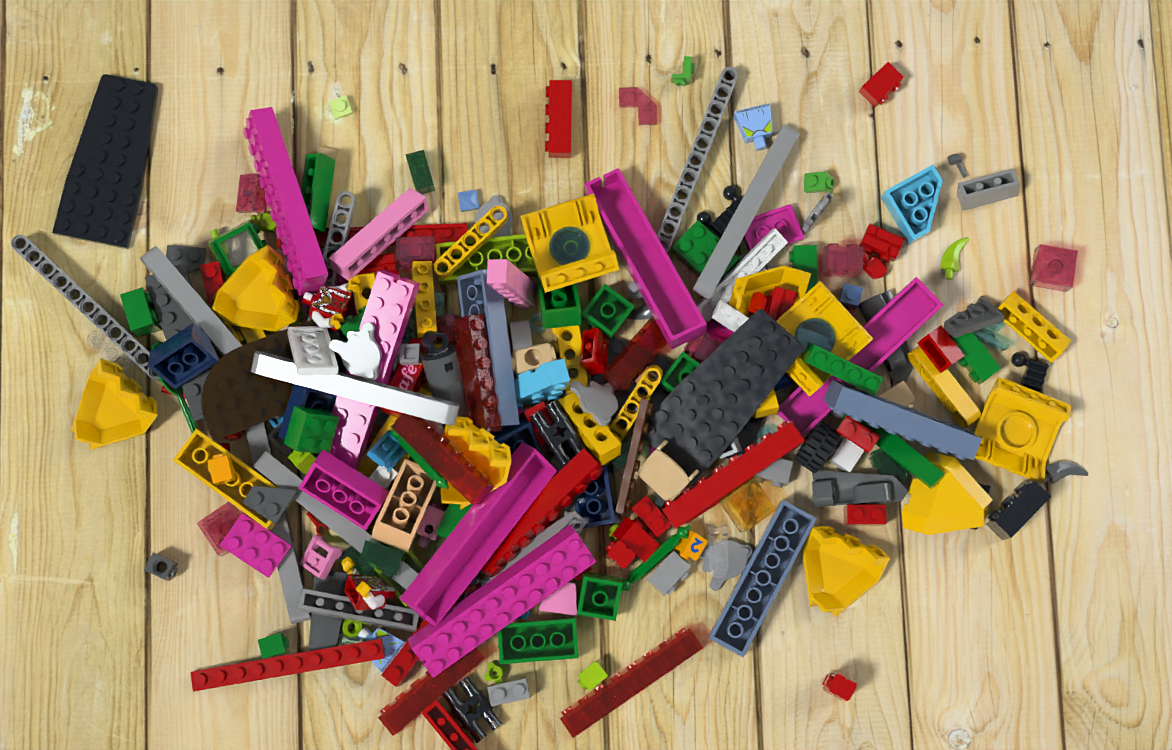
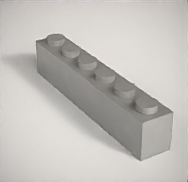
M308 589L300 590L297 605L298 611L411 632L416 630L419 617L412 609L387 604L382 609L356 610L348 597Z

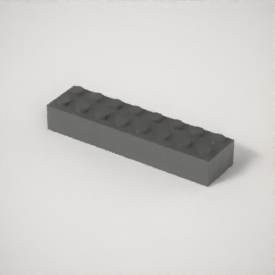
M182 264L174 266L193 288L187 268ZM153 274L145 277L166 340L194 323ZM214 365L182 385L194 422L197 423L204 422L201 410L202 389L206 377Z

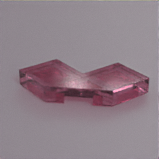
M638 87L619 88V108L638 107V125H657V105Z

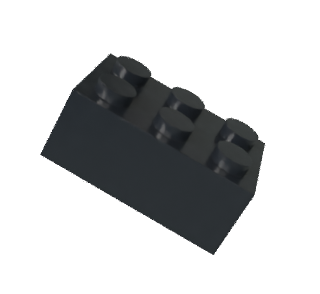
M1035 480L1020 483L1014 489L1016 493L1006 497L1001 502L1002 507L997 511L994 510L987 517L989 521L986 525L1001 540L1012 538L1052 497Z

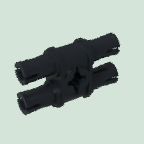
M555 400L545 406L554 419L552 426L547 423L540 410L531 415L530 418L539 431L537 432L538 436H541L548 447L547 450L553 452L560 466L571 460L564 450L562 442L568 441L575 455L583 448L585 450L587 448H585L578 437L579 431L574 428L568 418L569 416L567 414L564 415ZM563 429L560 435L553 437L558 430Z
M468 675L464 678L468 686L463 680L458 683L468 695L466 702L461 701L453 687L448 690L452 698L447 692L442 694V696L452 707V714L456 715L463 725L462 728L467 729L476 743H478L481 739L477 732L482 739L487 736L476 722L479 716L486 720L492 731L497 729L493 720L498 727L503 723L492 710L493 706L491 707V704L483 695V691L477 689ZM469 704L472 706L480 704L476 709L477 713L475 715L473 713L466 715L469 710Z

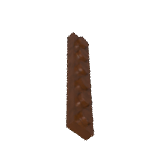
M644 396L640 400L615 512L623 514L631 506L632 498H629L631 490L634 491L636 485L634 474L639 470L641 461L638 460L639 453L643 452L645 445L642 439L643 435L647 434L649 423L646 421L648 415L651 416L653 410L652 398Z

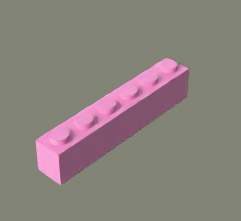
M411 188L401 194L400 197L329 257L333 271L348 281L429 211L426 197Z
M507 259L488 260L487 284L493 290L507 298L518 309L525 310L530 309V306H536L535 282Z

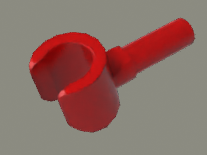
M306 513L316 526L317 534L322 535L318 531L319 526H324L328 530L327 525L320 523L312 513Z

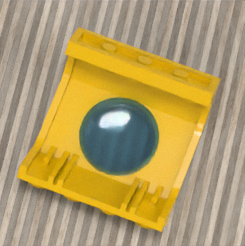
M594 193L520 216L526 240L545 293L619 270L616 254L610 248Z
M821 281L777 320L782 327L804 346L803 351L786 372L809 397L832 376L801 359L809 342L849 361L873 340L870 334Z

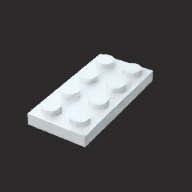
M319 326L288 327L287 334L297 375L329 376L331 374H338V364L334 351L329 346L331 339L327 328H320Z

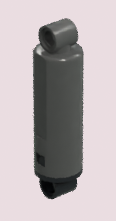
M432 330L425 332L422 337V344L427 350L423 351L420 356L431 396L459 404L457 417H468L475 426L455 346L448 344V338L444 333ZM442 423V427L445 431L446 424Z

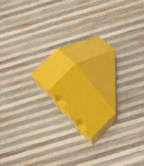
M269 245L249 255L212 297L214 300L212 310L222 317L221 322L223 324L276 332L296 321L300 309L298 300L293 298L291 292L293 286L289 275L284 273L282 256Z
M783 265L736 278L728 305L750 318L752 314L748 313L752 294L761 292L768 296L770 289L774 290L775 286L797 292L796 303L805 295L811 273Z
M100 358L87 377L71 432H75V440L88 443L90 450L145 434L158 415L156 400L152 396L147 397L141 391L143 388L132 377L128 378L122 372L124 369L119 364Z
M457 417L455 425L446 424L442 447L441 476L447 478L449 488H440L439 495H441L442 503L460 504V510L505 484L511 465L510 447L505 443H498L494 440V436L485 429H479L474 426L473 421L468 417Z
M928 451L923 457L945 474L932 489L927 487L918 478H913L908 492L911 495L908 505L904 504L902 510L903 528L926 535H933L984 526V518L988 513L987 506L993 499L955 457Z
M829 526L812 527L802 549L810 607L819 606V609L823 612H831L837 617L879 582L890 557L874 544L867 546L860 543L859 538L846 533L842 536L833 532L834 528Z

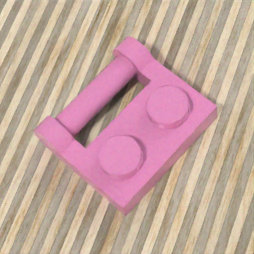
M316 534L313 536L299 564L318 578L325 580L335 560L341 557L342 550L326 542L323 536ZM318 547L328 552L326 557L317 552Z

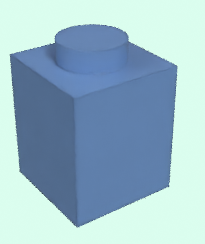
M844 283L841 287L838 301L845 308L856 310L859 306L863 288Z

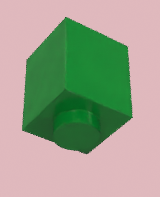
M283 633L258 639L262 659L288 653L287 648L290 647L288 637H284Z

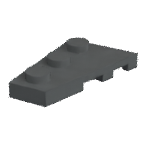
M981 296L978 298L977 303L968 305L964 312H958L944 322V329L956 338L1003 322L1004 315L985 297Z

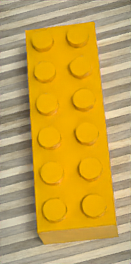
M196 428L173 461L264 528L272 530L275 523L242 502L253 486L279 487L216 441L212 442L208 435ZM224 453L225 456H229L232 459L236 481L215 485L212 482L208 460L213 459L214 455Z

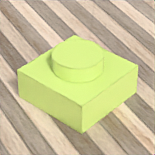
M346 95L328 101L335 120L353 115Z

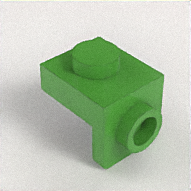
M684 56L683 74H672L671 83H675L677 86L690 84L691 74L695 72V63H691L692 57Z
M826 171L805 173V193L829 192L832 194V188L835 185L832 175Z

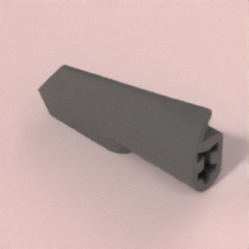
M891 290L859 303L858 307L866 322L893 298ZM907 340L883 361L894 382L900 383L904 381L906 383L913 369L907 357V354L910 352Z
M821 470L815 474L812 472V491L815 507L902 502L908 493V490L893 475Z
M331 570L325 580L314 575L313 591L347 597L344 589L348 574ZM311 613L308 650L313 651L338 646L342 632L341 624L344 619Z

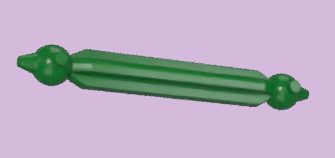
M391 425V435L397 438L398 443L432 480L436 481L438 487L448 489V480L445 476H441L440 470L410 437L403 433L400 427Z
M689 525L678 527L677 534L670 536L654 551L645 563L642 562L634 569L627 579H622V591H630L631 584L641 579L676 547L681 538L687 539L688 531L691 527Z

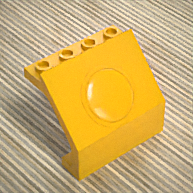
M998 377L986 398L981 411V417L978 419L974 434L982 438L974 458L1026 477L1031 481L1035 480L1038 483H1042L1045 479L1047 458L1063 421L1067 422L1070 418L1071 405Z

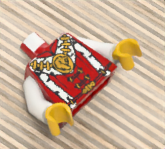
M354 277L348 283L340 286H321L317 295L305 292L302 303L311 306L309 316L320 328H330L337 332L341 327L340 323L345 322L343 317L350 304L351 291L358 293L360 291L358 285H361V282L357 277Z
M347 556L341 562L343 570L348 572L344 592L356 610L382 609L385 607L386 599L394 598V587H386L379 577L360 575L355 568H352L355 562Z

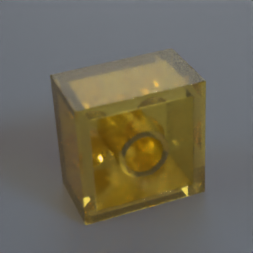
M755 477L749 479L719 500L739 532H746L777 510Z

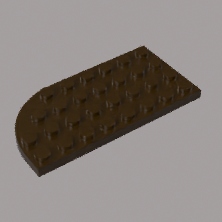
M311 319L306 322L295 325L293 327H307L318 325L315 323L313 319ZM288 328L230 351L210 370L202 389L201 410L212 442L285 414L293 383L253 373L251 368L255 351L294 360L287 334ZM327 328L331 341L335 339L341 340L338 330L336 332ZM334 351L338 372L343 373L342 358Z

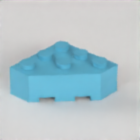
M934 165L889 188L881 195L882 201L909 245L925 237L931 229L939 191L943 182Z
M564 359L541 364L539 368L535 369V372L528 370L519 374L514 379L518 409L526 404L535 406L544 400L552 402L560 399L570 382Z

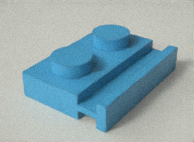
M388 430L369 450L367 456L381 467H386L389 473L407 452L398 443L397 438H394Z

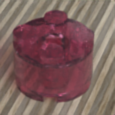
M705 333L688 341L683 352L701 364L723 341L719 339L715 341L709 338L710 334Z

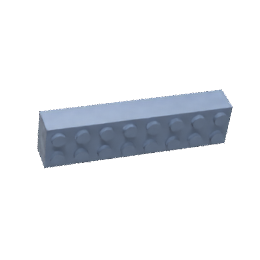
M487 270L457 277L475 426L479 429L493 430L519 425L503 295L493 290L487 284Z
M834 379L831 380L823 399L828 404V408L843 416L847 414L856 421L862 422L863 420L872 427L886 429L885 431L894 435L898 433L907 440L919 441L920 444L929 448L933 446L942 453L954 454L955 457L964 461L966 458L974 460L982 438L968 429L877 395L874 396Z
M784 500L779 502L707 639L740 657L745 656L817 518Z

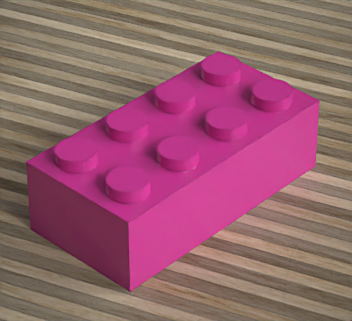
M325 450L321 451L299 486L300 490L365 531L390 492Z

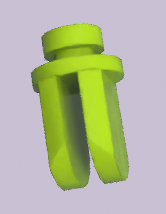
M261 212L258 213L257 217L256 215H251L250 221L252 224L256 222L260 231L276 232L277 226L275 221H272L270 213Z

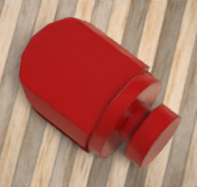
M866 252L859 259L861 263L864 262L861 267L872 279L882 278L886 274V266L874 255L869 258V254Z
M761 292L753 293L748 313L753 315L759 309H764L767 312L771 300L769 296Z

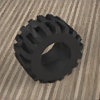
M822 420L819 421L795 455V461L815 474L822 468L835 449L841 434Z

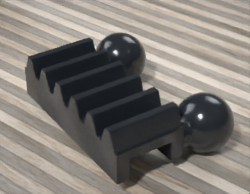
M732 185L724 188L723 196L725 199L733 200L734 202L714 222L711 221V215L706 211L700 212L696 220L707 226L710 231L719 237V240L742 200V197L738 196L736 187Z
M1021 352L1014 353L1011 357V363L1015 367L1026 366L1021 385L1041 392L1049 365L1031 358L1027 359Z

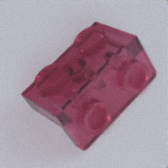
M259 174L240 175L236 212L266 213V193L264 188L260 186Z

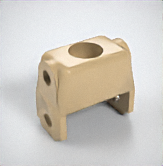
M543 343L514 350L511 353L514 379L519 374L528 370L535 372V369L539 368L541 364L557 360L554 347L549 343Z
M665 440L640 467L639 477L663 500L672 501L699 471L696 470L688 477L672 458L661 451L668 443Z

